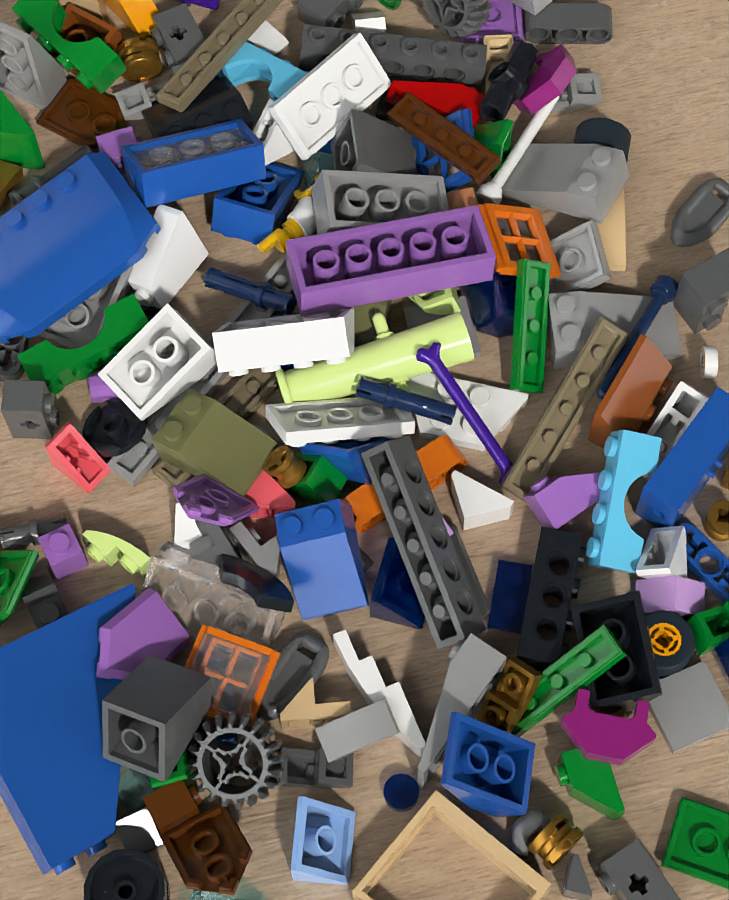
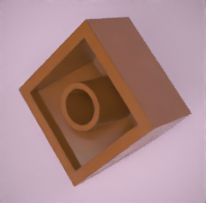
M71 3L65 8L64 11L67 16L62 27L64 39L71 42H85L99 37L117 53L118 46L125 41L118 28ZM53 50L49 52L54 59L58 56ZM71 69V70L69 71L70 73H72V74H74V75H77V74H78V73H77L76 71H74L73 69Z

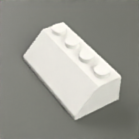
M354 307L302 317L301 314L225 323L212 333L218 373L229 371V376H241L248 374L249 369L261 368L262 372H273L281 370V365L294 364L296 369L313 366V361L326 360L328 365L346 362V357H350L354 352Z

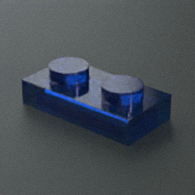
M505 560L498 561L487 628L521 634L533 565Z

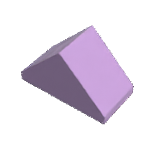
M676 575L635 581V591L639 590L641 593L645 615L654 611H670L681 617H692L696 613L705 611L704 582Z

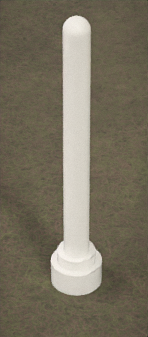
M559 96L534 114L492 181L481 185L476 192L478 204H499L501 202V194L503 192L501 188L559 100Z

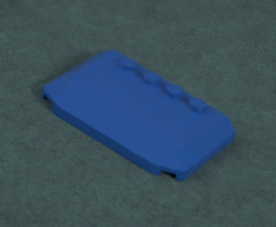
M105 152L84 155L0 217V341L3 344L10 343L8 340L10 338L22 335L30 338L39 335L140 261L148 251L146 244L154 231L158 235L161 230Z

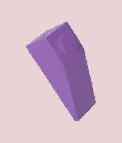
M601 472L550 479L544 476L530 485L532 491L525 495L524 499L543 527L558 529L599 500L601 490L598 488V479Z

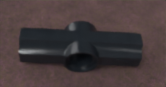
M522 40L513 43L504 62L496 66L489 74L488 80L491 85L479 105L481 108L479 114L485 121L496 122L504 120L513 102L527 91L529 84L526 78L537 59V49L532 43H525Z

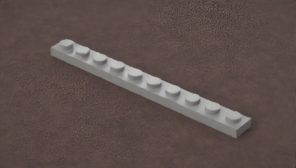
M285 252L259 283L266 282L271 284L276 290L295 294L286 265ZM245 299L225 323L274 317L280 311L268 307L264 309L259 308L252 301ZM212 338L209 343L214 347V342ZM216 363L198 382L189 388L210 397L229 374V371L218 373ZM188 389L147 417L146 432L139 443L128 452L112 457L107 463L110 471L134 487L140 482L160 457L151 439Z

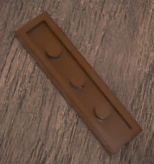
M409 92L387 113L392 122L479 185L501 163L500 157Z

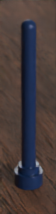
M666 275L656 277L650 287L651 300L596 391L598 398H604L640 334H646L662 305L672 302L675 298L678 283L673 278Z

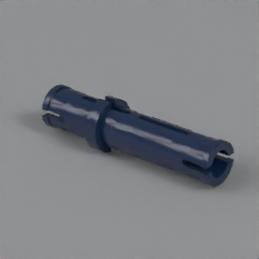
M210 267L204 276L206 287L252 301L255 306L262 309L268 307L290 315L297 304L294 294L276 290L271 284L266 282L256 283L214 267Z
M364 376L360 377L355 392V397L383 404V408H397L446 423L450 426L457 409L455 404H449L397 388V384L392 382L388 385L365 378Z

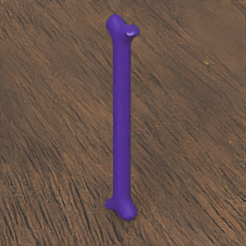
M433 342L428 349H418L416 352L417 361L430 366L499 467V484L501 485L513 463L509 460L440 358L441 343Z

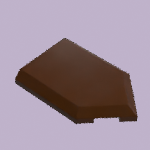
M72 77L68 79L36 121L38 125L81 147L86 144L91 149L99 148L96 136L127 127L126 120L116 99L104 93L101 95L92 87L87 90L78 80Z
M221 803L160 836L187 889L227 895L235 894L253 851L228 807L222 808Z

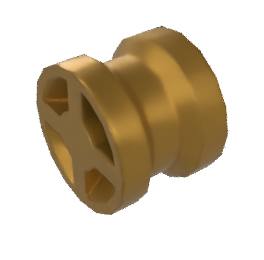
M282 445L268 455L263 468L271 477L276 476L277 483L283 488H290L302 479L307 465L301 458L294 457L293 451L288 446Z
M727 500L715 502L709 508L706 515L704 529L713 540H729V501ZM718 515L725 516L726 518H719Z

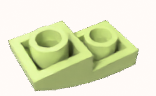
M86 530L82 534L87 545L85 551L96 562L100 563L103 560L112 567L119 561L130 574L133 575L137 572L144 579L154 570L151 558L132 544L99 531Z

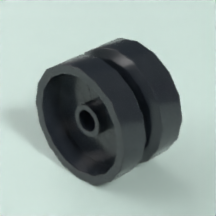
M134 849L114 850L100 857L89 870L84 883V900H171L170 887L159 865L146 853ZM132 889L133 892L129 898H121L126 897L124 893L126 890Z

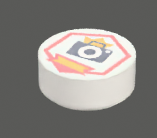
M702 346L700 355L702 379H715L717 376L718 350L715 346Z

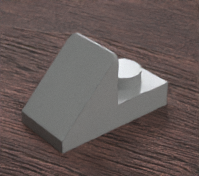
M241 521L231 527L230 534L247 561L265 569L279 579L283 556L280 550L278 534L263 544L258 533L252 527L247 530Z

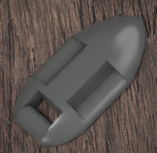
M722 178L707 180L697 187L681 205L674 216L671 227V240L676 247H689L705 241L713 236L729 218V183ZM716 190L728 199L725 202L712 192Z
M301 632L294 635L280 649V658L256 714L258 719L261 717L264 721H271L280 718V713L311 678H313L315 684L325 670L329 660V648L326 643L309 632ZM302 645L317 654L314 661L299 652Z

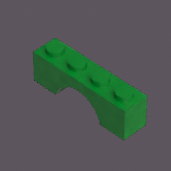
M19 0L11 7L18 17L15 21L16 24L27 34L33 32L37 36L35 40L48 53L53 50L58 55L55 59L66 71L69 72L71 69L78 73L75 76L76 79L87 90L93 87L102 95L127 70L119 55L99 37L85 42H71L63 38L62 27L67 14L58 0Z
M134 293L104 309L105 319L103 327L97 337L87 345L75 349H63L45 340L18 354L17 356L29 380L45 381L49 393L56 395L65 386L76 380H84L89 377V373H93V371L107 365L149 322Z

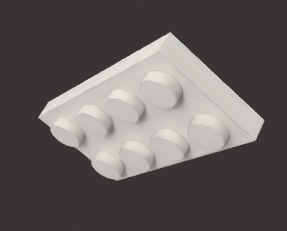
M355 33L270 105L268 110L301 160H308L336 135L351 109L363 111L391 86L392 82L362 34Z
M361 397L266 405L265 417L285 445L302 447L307 443L313 442L335 444L339 440L347 439L367 441L371 437L381 436L399 438L404 434H414L415 420L407 411L393 407L386 409L383 408V404Z

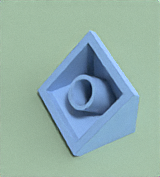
M298 797L290 870L294 881L339 885L349 884L356 812L308 797Z

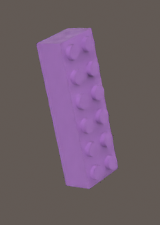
M478 205L286 240V265L301 317L493 280L496 255Z

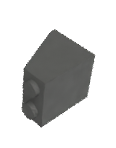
M358 109L350 110L330 143L334 170L420 175L417 172L415 163L416 148L412 145L409 133Z
M149 655L102 700L103 758L165 782L171 775L211 706V677Z

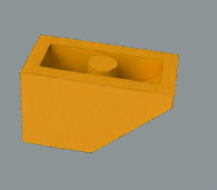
M106 0V5L140 40L145 41L147 37L150 38L152 36L151 29L154 28L152 16L160 13L153 0Z

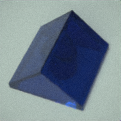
M389 537L370 599V617L415 629H422L425 615L394 537Z

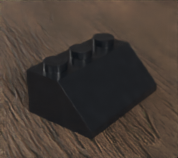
M226 76L208 83L183 112H179L162 103L142 112V116L154 139L236 119H242L252 130L254 122L241 93Z
M639 590L571 607L578 644L602 625H605L610 629L627 654V656L587 685V690L590 691L591 709L594 712L612 715L619 710L623 712L635 709L639 700L649 702L663 694Z

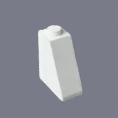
M160 204L155 211L153 219L161 230L158 235L155 231L146 244L148 251L140 261L134 264L128 282L135 291L134 295L138 302L146 307L152 305L162 309L173 299L209 253L184 212Z

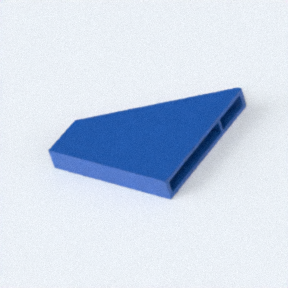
M133 583L0 647V796L43 875L53 869L56 875L73 867L76 865L74 857L83 852H86L88 857L108 847L105 840L115 834L121 765L103 758L102 700L123 680L96 677L97 663L100 658L98 638L99 628L135 599L136 588Z

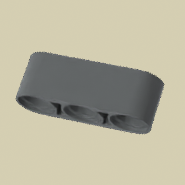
M550 3L536 15L525 10V38L533 44L598 45L609 42L613 37L612 10L606 4Z

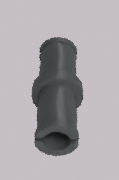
M64 515L63 517L36 522V519H31L28 524L0 528L2 549L33 543L34 546L41 545L38 537L68 524L67 516Z

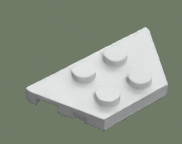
M433 373L412 377L406 382L410 392L449 404H455L437 376ZM454 378L494 437L499 432H502L511 422V418L521 407L524 408L527 404L529 394ZM458 407L454 419L452 418L451 426L415 414L419 437L435 440L442 435H448L457 446L480 451L486 450Z

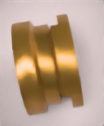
M139 37L129 38L123 41L116 50L127 68L121 75L125 80L131 82L149 81L158 76L162 70L158 44L151 38L147 37L146 41L140 40Z
M563 812L556 816L528 847L531 853H539L538 855L543 859L542 864L548 870L557 865L584 835V832L578 826L573 828L568 823L567 816Z

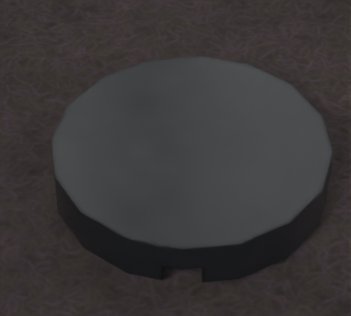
M119 397L108 400V404L102 408L100 406L95 408L86 419L83 427V438L102 457H115L128 452L139 443L146 432L147 418L143 421L140 420Z

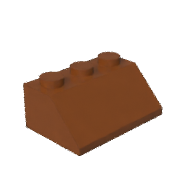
M640 334L594 413L588 441L604 448L607 438L611 436L613 431L624 429L643 434V432L639 431L644 422L650 424L657 412L658 406L654 405L659 396L665 398L673 383V380L669 379L672 365L647 336Z

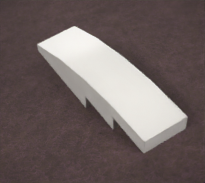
M346 629L333 634L334 647L349 677L367 704L371 705L387 699L400 731L395 736L417 756L422 757L426 743L400 683L397 682L386 687L373 656L362 660L358 659Z

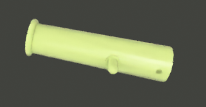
M380 312L375 313L372 318L377 333L375 340L354 347V352L350 357H346V362L328 365L326 360L313 361L314 365L311 367L292 368L287 371H283L281 368V370L275 371L284 403L338 399L355 394L361 376L384 384L392 382L397 384V388L409 391L406 383L409 381V378L433 372L428 364L417 361L416 352L420 348L428 349L433 342L441 343L440 358L447 368L474 360L473 348L464 319L460 312H456L394 334V332H390L384 314Z

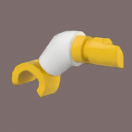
M314 184L303 192L300 189L294 191V196L298 201L296 207L287 216L288 220L282 224L283 229L277 228L257 244L260 252L265 254L275 246L281 253H285L286 240L311 236L316 231L317 227L311 193Z

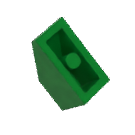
M294 454V457H299L306 463L307 469L302 479L296 485L290 488H283L287 493L311 505L336 500L340 497L342 488L348 479L322 455ZM272 476V478L277 482V477Z
M577 748L561 752L558 760L559 765H555L559 785H566L569 796L612 820L621 819L625 809L610 763L585 759Z

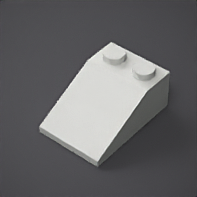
M167 303L98 375L133 413L143 421L198 382L217 363L215 348L181 313Z

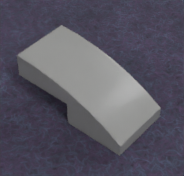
M576 73L562 94L559 95V100L550 113L570 111L601 103L603 98L598 73Z
M169 80L146 89L143 82L114 93L125 120L144 119L142 116L143 111L161 104L158 102L156 94Z
M387 699L373 703L315 729L328 762L337 761L364 747H370L400 733Z

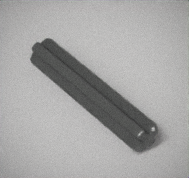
M449 525L454 533L450 536V539L480 615L484 619L490 616L491 609L457 526Z

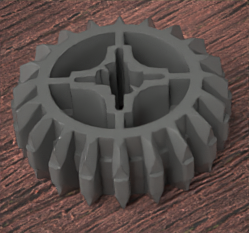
M422 0L423 5L421 8L425 9L428 14L426 19L433 20L434 28L441 27L443 35L449 33L452 38L456 36L462 38L476 32L484 25L490 17L488 12L492 5L488 2L489 0Z
M232 710L229 713L228 720L223 713L217 714L215 716V723L207 720L203 723L204 731L198 730L195 732L194 738L198 743H192L188 748L196 756L189 758L187 765L197 767V770L190 775V779L197 780L201 778L202 783L197 789L198 792H203L206 788L211 791L208 796L209 802H213L218 796L222 797V808L227 807L231 799L236 810L243 807L244 800L250 807L255 806L257 797L265 800L270 795L268 789H276L279 783L275 777H280L284 773V769L277 764L284 761L285 754L274 752V750L282 745V741L270 740L275 729L270 727L264 732L261 729V726L264 724L263 718L260 717L254 724L251 723L252 716L250 712H246L242 716L241 721L236 710ZM225 733L244 735V738L238 744H232L226 740L221 742L216 737ZM254 743L261 753L263 769L259 767L260 763L252 755ZM244 748L240 754L239 765L229 772L233 764V755ZM210 751L213 753L212 757L220 764L219 775L216 774L212 767ZM234 776H241L245 779L250 777L256 781L246 786H236L228 783Z

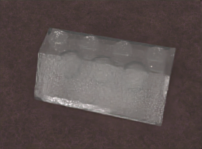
M167 541L151 556L141 594L148 588L156 591L190 635V638L197 639L203 624L271 648L286 612L257 607L250 595L237 587L220 581L219 565L192 559L189 549ZM218 643L214 646L215 649L232 655L234 650ZM242 652L238 656V659L255 665L258 659Z

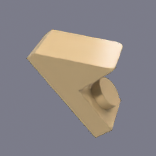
M311 678L280 713L282 730L321 727L352 713L351 701H343V698L332 697L324 699L320 704H316L314 681Z

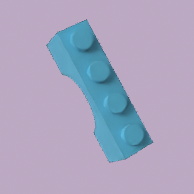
M247 40L214 78L219 79L226 76L234 86L248 81L270 83L268 88L270 97L276 101L308 74L309 71L304 72L293 66L288 60H281L273 56L268 50L260 49L250 44Z
M624 429L611 432V436L607 438L604 446V455L607 456L605 469L601 471L598 479V488L601 490L600 497L592 513V522L595 523L593 536L590 537L586 546V556L589 557L588 566L621 573H636L644 539L637 535L629 526L624 513V500L629 487L637 478L656 471L662 438Z

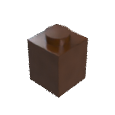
M183 780L167 784L142 798L161 835L199 815L200 812L197 805L203 803L193 783L186 787Z

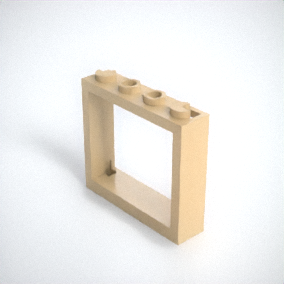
M436 790L353 889L352 898L354 900H375L370 896V893L434 816L527 891L530 896L526 900H542L552 884Z

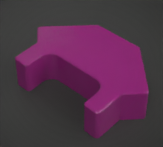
M563 44L558 45L550 52L541 53L536 57L535 63L539 68L529 80L527 91L513 102L520 111L529 110L532 115L561 95L576 74L577 70L574 59Z
M584 689L578 690L574 710L563 716L560 724L585 759L615 765H622L653 744L656 738V734L647 723L649 702L639 700L634 709V716L629 719L606 715L590 710L588 705L590 691Z

